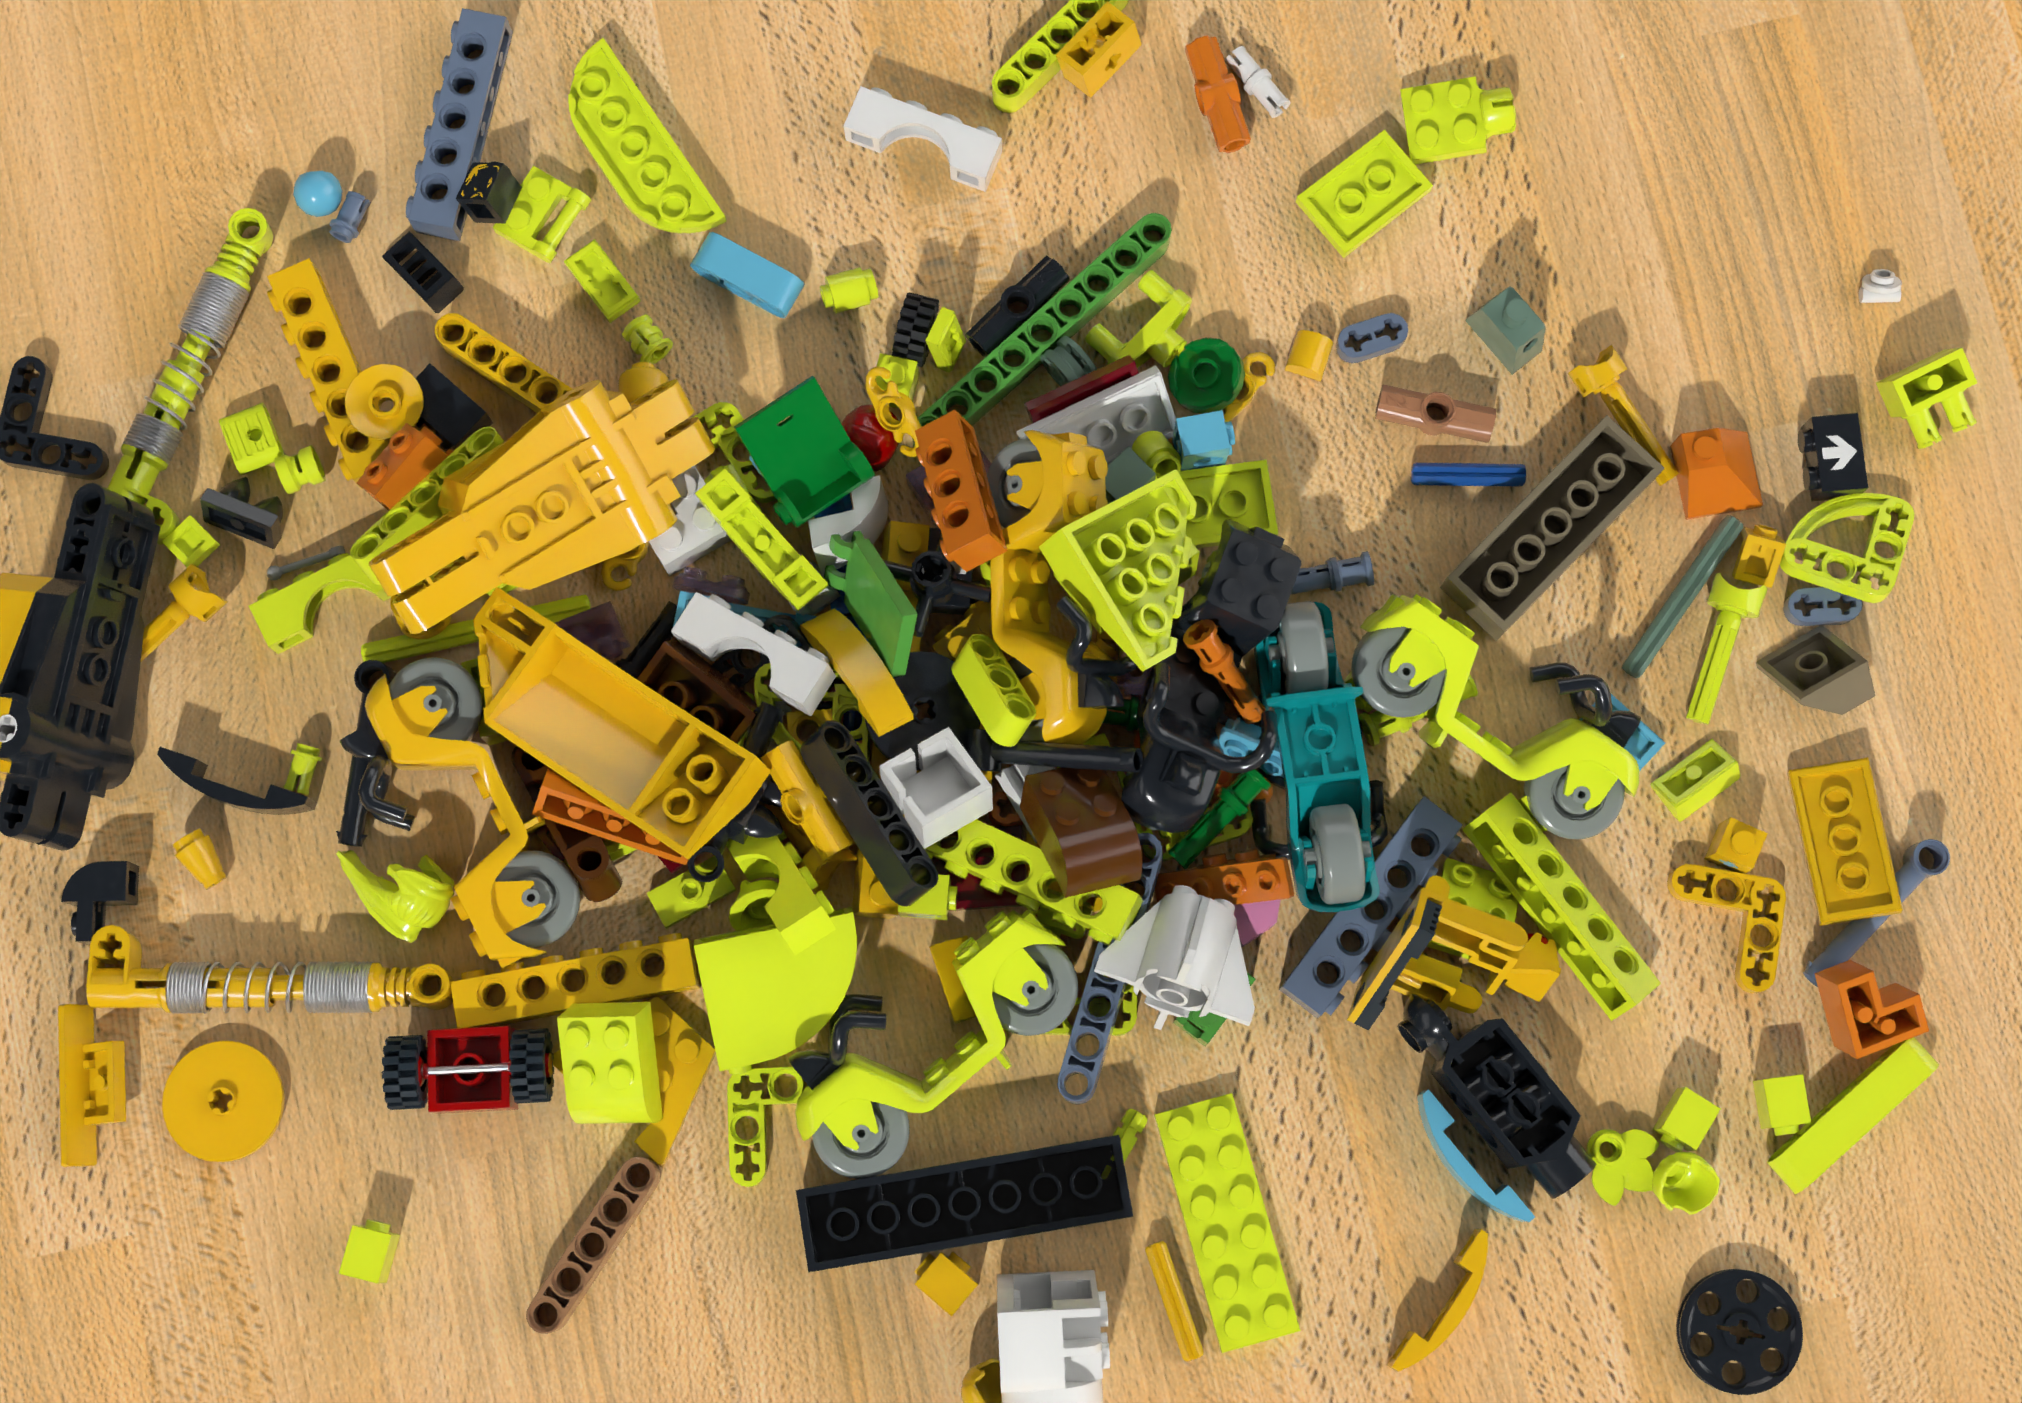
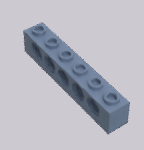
M462 8L459 21H454L452 25L451 43H453L451 54L450 56L446 55L443 60L442 77L444 81L441 91L437 90L434 95L433 112L435 116L432 126L428 125L425 130L424 147L426 151L423 161L419 160L416 165L415 182L417 186L415 194L408 198L406 204V218H408L416 233L456 241L461 240L467 212L456 200V197L472 163L481 161L513 34L505 16ZM474 50L483 51L482 54L475 59L467 58L468 55ZM468 84L474 85L470 92L466 94L458 93L463 86ZM455 120H466L460 128H449ZM446 155H457L453 162L441 164V160ZM437 190H448L443 198L439 200L431 199Z
M1424 796L1374 861L1380 887V893L1376 901L1383 906L1384 914L1382 919H1370L1365 914L1364 907L1336 912L1279 990L1314 1017L1319 1018L1324 1012L1331 1016L1345 997L1339 991L1348 980L1355 984L1365 971L1368 964L1363 959L1371 948L1377 952L1382 948L1391 934L1386 928L1395 916L1401 920L1413 902V899L1410 898L1411 894L1418 885L1424 888L1429 877L1436 875L1438 869L1433 865L1439 856L1443 854L1449 857L1462 838L1456 834L1462 827V824ZM1420 837L1429 843L1430 853L1428 856L1421 857L1412 851L1411 841L1413 838ZM1390 869H1400L1405 873L1407 884L1404 888H1395L1389 883L1387 875ZM1351 931L1358 935L1360 939L1358 951L1349 952L1342 947L1340 937L1343 932ZM1320 963H1329L1335 967L1337 978L1334 983L1326 984L1319 980L1317 967Z

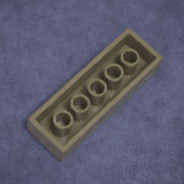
M1606 415L1445 579L1440 588L1497 641L1664 470V467Z

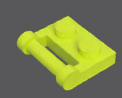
M533 166L521 183L522 189L506 223H495L493 229L498 235L545 262L551 263L557 254L555 251L556 247L579 212L586 210L591 202V198L581 190L572 188ZM560 200L567 201V204L544 239L537 241L535 238Z

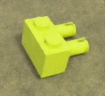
M1963 348L1944 349L1876 382L1890 417H1901L1907 420L1917 442L1918 449L1933 445V441L1938 443L1943 439L1929 411L1931 405L1941 402L1952 427V432L1968 428L1967 425L1973 426L1977 423L1963 393L1967 388L1977 384Z

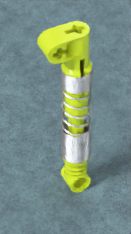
M240 209L229 219V233L225 239L227 244L222 245V252L217 256L219 261H215L213 266L206 267L203 276H201L200 283H198L195 293L191 297L192 300H190L187 310L183 314L184 317H182L180 324H178L179 329L186 333L187 337L182 347L172 342L169 343L171 347L180 350L176 360L168 359L167 362L161 361L165 365L159 380L153 379V382L157 384L151 397H144L148 401L144 412L137 413L136 417H134L135 420H133V424L129 428L130 431L126 434L125 441H123L121 446L123 456L107 489L142 505L147 503L146 506L153 511L155 519L159 520L161 517L164 519V523L159 525L161 526L157 541L159 545H162L161 541L180 525V519L166 503L150 496L149 493L159 472L166 470L170 464L169 461H172L171 458L180 443L179 440L183 437L180 430L187 429L184 419L188 412L195 411V405L192 403L195 396L204 393L201 385L204 377L212 375L211 368L204 361L206 358L216 359L221 356L218 348H224L225 344H227L226 341H228V337H230L236 320H238L239 314L243 310L244 303H246L251 291L249 284L251 278L249 275H253L255 271L253 267H257L259 261L256 258H261L262 254L267 252L272 246V230L262 213L256 209ZM250 226L260 228L258 234L253 238L247 239L242 237L246 228ZM210 348L216 351V356L208 355ZM202 365L209 371L208 373H200Z

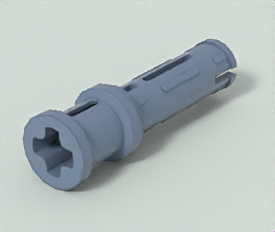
M1361 552L1360 557L1337 560L1336 557H1332L1326 560L1323 565L1301 568L1291 594L1325 588L1338 592L1344 586L1365 583L1367 586L1374 585L1373 567L1369 552Z

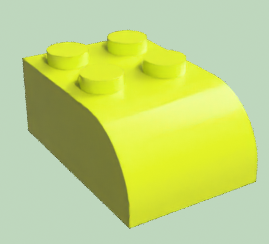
M651 1002L574 1003L557 1017L566 1102L573 1121L577 1124L658 1123L663 1118Z

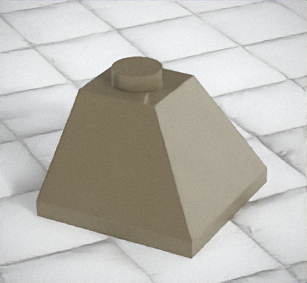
M1823 625L1818 626L1756 662V666L1761 672L1803 706L1843 715L1875 697L1868 661Z

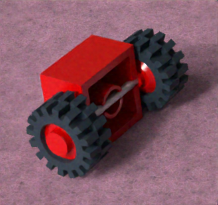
M510 1026L427 1030V1047L423 1035L389 1036L385 1040L386 1046L383 1047L384 1057H382V1065L384 1066L382 1079H384L383 1092H386L384 1099L390 1110L425 1108L427 1101L428 1112L436 1114L518 1110V1103L550 1102L553 1096L554 1053H552L553 1044L548 1028L517 1030Z

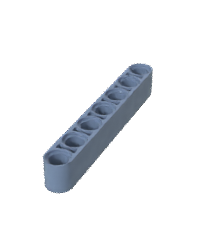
M1150 833L1138 834L1140 845L1152 846L1156 850V855L1150 862L1142 863L1140 880L1132 881L1141 884L1145 888V893L1141 897L1143 903L1133 924L1149 910L1163 862L1161 843L1156 836ZM1128 882V883H1124V884H1120V885L1123 886V887H1125L1127 884L1132 883V882ZM1099 941L1058 1076L1057 1085L1059 1092L1066 1101L1072 1104L1080 1105L1086 1103L1095 1093L1127 985L1125 982L1106 978L1102 974L1094 972L1099 955L1109 947ZM1094 998H1107L1111 1002L1109 1013L1102 1017L1091 1015L1088 1009L1090 1002ZM1091 1035L1099 1040V1049L1094 1055L1083 1056L1078 1052L1077 1044L1083 1036ZM1074 1074H1081L1088 1080L1086 1091L1077 1096L1069 1094L1066 1090L1068 1078Z

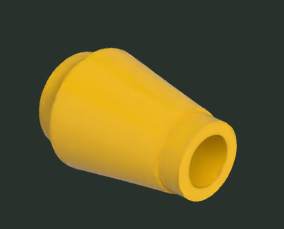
M200 828L182 837L172 845L177 852L174 856L203 884L206 890L227 878L223 872V867L210 835L205 836Z

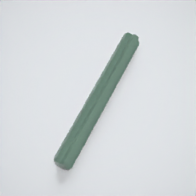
M1727 515L1721 521L1623 663L1622 669L1634 678H1639L1643 675L1742 531L1743 523L1731 515Z

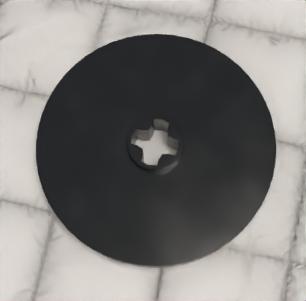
M910 652L906 674L893 677L907 701L914 719L878 737L865 719L871 740L889 760L911 748L915 753L916 771H921L919 768L918 744L948 727L967 751L968 729H979L981 721L952 673L951 666L954 662L953 660L933 652ZM926 702L930 706L927 713L931 717L919 720L916 717L919 710L915 707V704L921 705Z

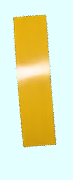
M832 609L800 625L801 632L812 647L830 659L832 666L857 698L859 711L878 737L914 719L913 713L901 690L878 654L862 633L842 613Z
M1474 1229L1453 1262L1466 1271L1465 1275L1424 1338L1415 1332H1407L1387 1363V1366L1399 1372L1423 1360L1435 1351L1462 1321L1478 1292L1483 1278L1488 1253L1487 1232L1482 1229Z

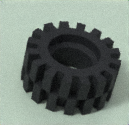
M910 292L907 293L900 312V319L897 323L892 356L918 361L919 367L924 366L926 357L929 354V348L925 340L938 316V299Z

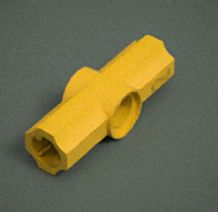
M793 740L784 742L761 757L763 763L771 770L770 775L782 793L780 802L785 815L793 824L802 826L822 861L831 858L854 843L833 806L805 764Z

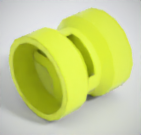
M312 445L300 449L297 455L288 456L285 454L274 459L277 474L288 495L300 491L302 485L308 483L316 485L326 481L321 461Z

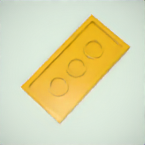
M1869 758L1788 770L1787 776L1820 926L1901 913L1903 909Z

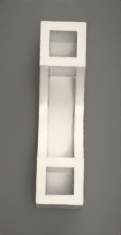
M860 86L844 124L846 141L878 153H882L893 142L904 138L917 137L931 141L946 155L950 165L951 180L984 192L988 188L1002 154V138L998 137L997 133L983 126L973 128L962 124V121L954 115L943 113L942 115L927 111L924 105L916 101L908 100L905 103L892 98L890 93L876 87L870 90Z
M696 592L671 630L680 644L712 662L723 654L737 649H751L766 655L771 664L769 686L776 696L812 716L836 677L828 664L830 659L816 649L809 648L806 652L795 646L797 641L783 631L776 630L773 634L762 628L764 623L748 612H743L742 616L730 610L732 606L719 596L711 594L707 598Z

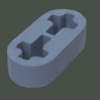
M1394 313L1383 314L1349 325L1338 336L1336 343L1337 354L1345 362L1359 363L1393 352L1404 344L1408 334V325L1404 318ZM1389 324L1391 330H1399L1395 340H1391L1388 335L1376 338V335L1383 332L1385 325ZM1350 336H1353L1355 341L1368 338V341L1361 344L1359 352H1355L1353 347H1345Z
M1824 587L1802 588L1787 597L1784 602L1783 611L1787 620L1797 626L1842 625L1859 615L1862 610V600ZM1842 597L1843 603H1850L1851 608L1845 611L1843 615L1840 608H1828L1827 604H1833ZM1803 598L1805 605H1818V608L1810 610L1803 616L1802 610L1795 609L1794 605Z

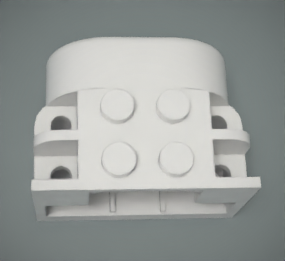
M1095 1271L997 1274V1318L1002 1403H1103L1102 1369H1110V1351L1107 1332L1101 1333V1327H1108V1307L1105 1291H1098Z

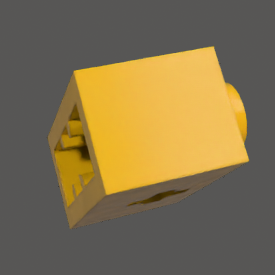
M1107 1L1056 54L1064 78L1091 98L1142 44L1135 21Z

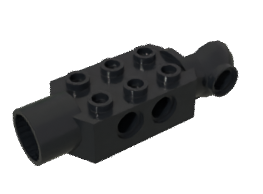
M1410 994L1403 1010V1021L1397 1026L1400 1034L1415 1051L1422 1053L1427 1049L1435 1058L1430 1073L1507 1169L1526 1166L1550 1198L1555 1199L1579 1183L1595 1168V1161L1573 1135L1581 1115L1503 1018L1487 1020L1482 1024L1475 1025L1459 1039H1456L1450 1032L1453 1028L1451 1021L1434 1001L1429 999L1425 1001L1416 994Z

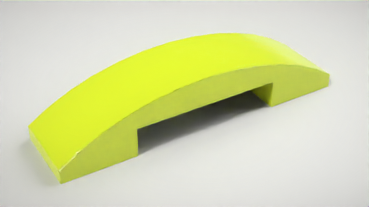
M726 468L695 493L703 506L737 547L798 611L828 586L825 579L803 555L800 556L757 508L752 502L751 496Z

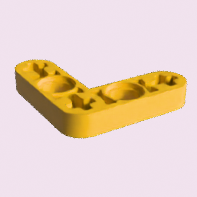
M1684 864L1674 869L1669 874L1667 880L1668 890L1674 898L1684 902L1743 912L1735 980L1738 986L1748 993H1760L1769 989L1774 984L1786 904V892L1783 885L1772 878L1695 864ZM1686 873H1690V880L1699 883L1707 881L1706 875L1711 877L1706 888L1693 887L1689 889L1688 893L1684 892V885L1678 884V878L1684 877ZM1721 879L1731 880L1735 884L1737 893L1733 900L1726 901L1718 896L1716 886ZM1765 887H1768L1770 895L1775 896V901L1768 903L1765 910V915H1773V920L1766 917L1753 918V912L1756 914L1762 912L1763 900L1757 898V892L1763 891ZM1705 889L1707 891V897L1703 896ZM1755 925H1763L1769 930L1771 939L1767 946L1759 947L1752 942L1750 932ZM1748 951L1754 954H1768V959H1759L1758 972L1764 974V980L1757 981L1756 985L1752 984L1753 980L1751 977L1746 976V970L1753 969L1756 961V956H1747Z

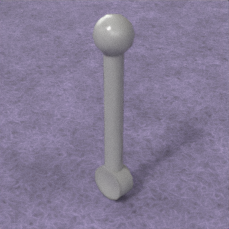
M344 546L333 547L327 552L282 567L270 566L267 569V576L270 580H278L282 574L332 559L337 555L345 553Z

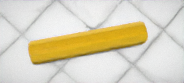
M1164 1241L1150 1244L1145 1247V1252L1182 1359L1184 1361L1198 1359L1203 1356L1204 1351L1167 1245Z

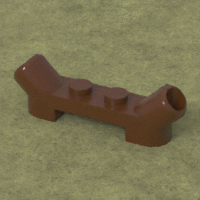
M516 746L512 752L511 762L533 802L536 803L548 767ZM544 818L550 833L586 899L593 902H601L618 893L623 881L601 837Z

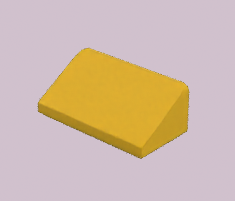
M967 936L929 946L955 1024L977 1017L952 964V961L957 957L954 951L968 939Z

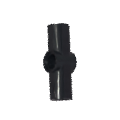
M1046 255L1016 285L1005 289L1001 300L965 334L966 338L982 356H988L1053 298L1070 281V277L1054 258L1052 259ZM1019 301L1026 304L1028 308L1022 313H1013L1008 309V306L1013 302Z

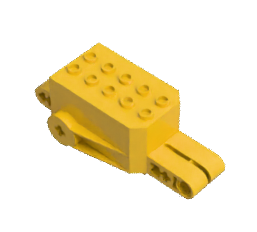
M674 379L663 383L631 403H628L623 393L605 390L600 380L587 382L565 393L549 406L540 410L507 441L445 477L437 504L443 516L385 550L369 562L371 570L387 596L399 594L393 599L392 604L410 634H417L429 629L502 583L531 590L631 551L671 528L678 518L669 503L681 497L671 479L704 460L715 451V447L699 418L688 419L695 411L678 380Z

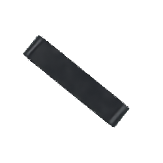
M826 721L802 743L801 756L889 897L900 906H911L937 884L938 872L849 730L838 721Z

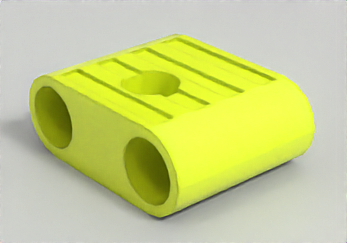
M263 402L219 419L220 427L240 475L274 463L275 458L285 455L270 414Z

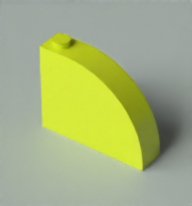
M852 907L835 910L828 916L836 930L796 956L774 923L694 940V950L719 1071L729 1070L731 1075L751 1071L753 1069L752 1064L775 1059L800 1047L828 1023L846 995L855 968L857 934Z

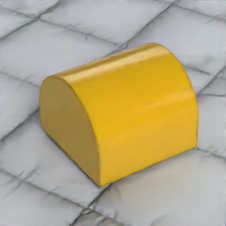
M1298 331L1285 371L1321 382L1334 344L1333 341L1325 335L1314 331Z

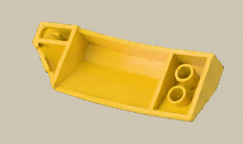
M496 587L473 619L475 635L478 636L480 655L477 658L480 685L484 688L486 707L483 708L485 724L686 859H690L750 803L770 774L771 770L756 755L667 700L574 638L555 623Z

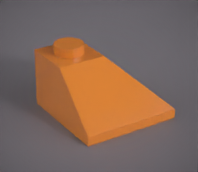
M1725 428L1706 429L1681 433L1672 443L1670 448L1674 466L1679 472L1677 481L1686 520L1756 509L1763 506L1747 432Z

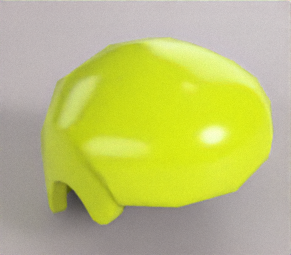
M1675 1152L1673 1155H1668L1657 1166L1653 1173L1652 1190L1658 1200L1670 1211L1678 1208L1692 1215L1711 1204L1718 1194L1720 1178L1713 1167L1701 1156L1692 1152Z

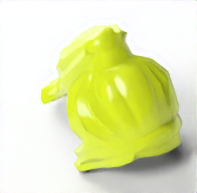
M353 850L338 851L336 853L343 871L351 881L369 913L388 932L399 939L410 943L414 942L423 928L431 929L436 925L450 906V898L454 895V880L428 855L421 857L418 864L423 873L414 869L404 868L400 864H390L387 867V875L394 878L398 884L397 886L395 883L386 880L383 876L378 877L370 872Z

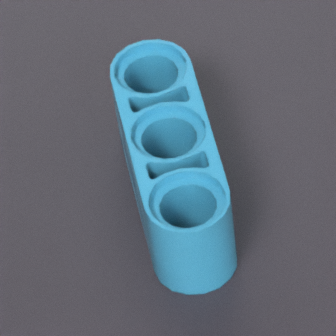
M709 232L690 264V267L700 276L780 318H786L805 285L793 273L714 232Z

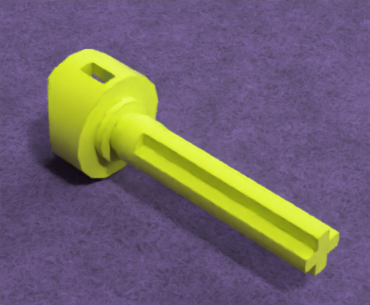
M1721 573L1715 574L1712 589L1707 599V604L1716 608L1720 614L1717 617L1686 715L1687 719L1709 725L1741 625V618H1758L1767 592V587L1764 585L1750 590L1732 586L1722 577Z

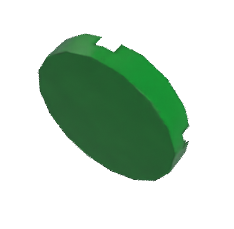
M1205 337L1187 344L1184 347L1185 350L1179 356L1176 355L1170 365L1168 382L1171 393L1181 406L1193 413L1204 414L1221 411L1231 404L1242 390L1245 378L1242 359L1233 347L1221 339Z

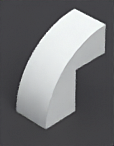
M880 475L873 477L851 492L854 510L808 520L812 548L821 574L825 573L826 565H834L836 569L847 565L848 562L846 559L835 556L830 550L831 535L839 534L843 541L851 542L853 531L860 530L864 539H870L872 544H874L882 533L888 517V500Z

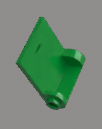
M814 376L809 377L734 426L735 431L778 503L773 505V508L785 525L791 522L796 528L875 477L870 463L861 450L851 442Z

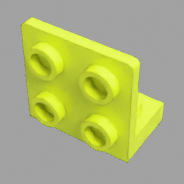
M1450 858L1445 860L1441 877L1450 886L1448 899L1515 923L1518 901L1496 872ZM1432 940L1427 945V947L1465 959L1469 958V955Z

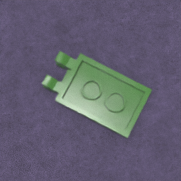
M860 530L853 531L851 542L843 541L839 534L831 535L830 550L835 556L846 559L848 562L846 573L837 571L834 565H826L825 581L831 587L845 592L844 604L892 677L905 675L918 613L870 539H864Z

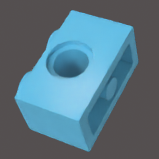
M1223 410L1176 418L1172 443L1181 458L1180 471L1226 465L1228 455H1232L1235 435L1232 422H1225Z

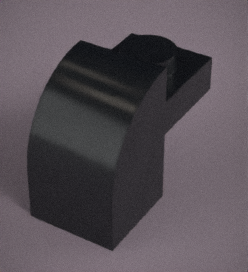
M128 861L94 862L80 868L70 877L63 890L61 902L77 906V912H74L71 918L72 934L76 936L75 942L90 945L93 935L97 930L105 926L106 906L138 905V865Z

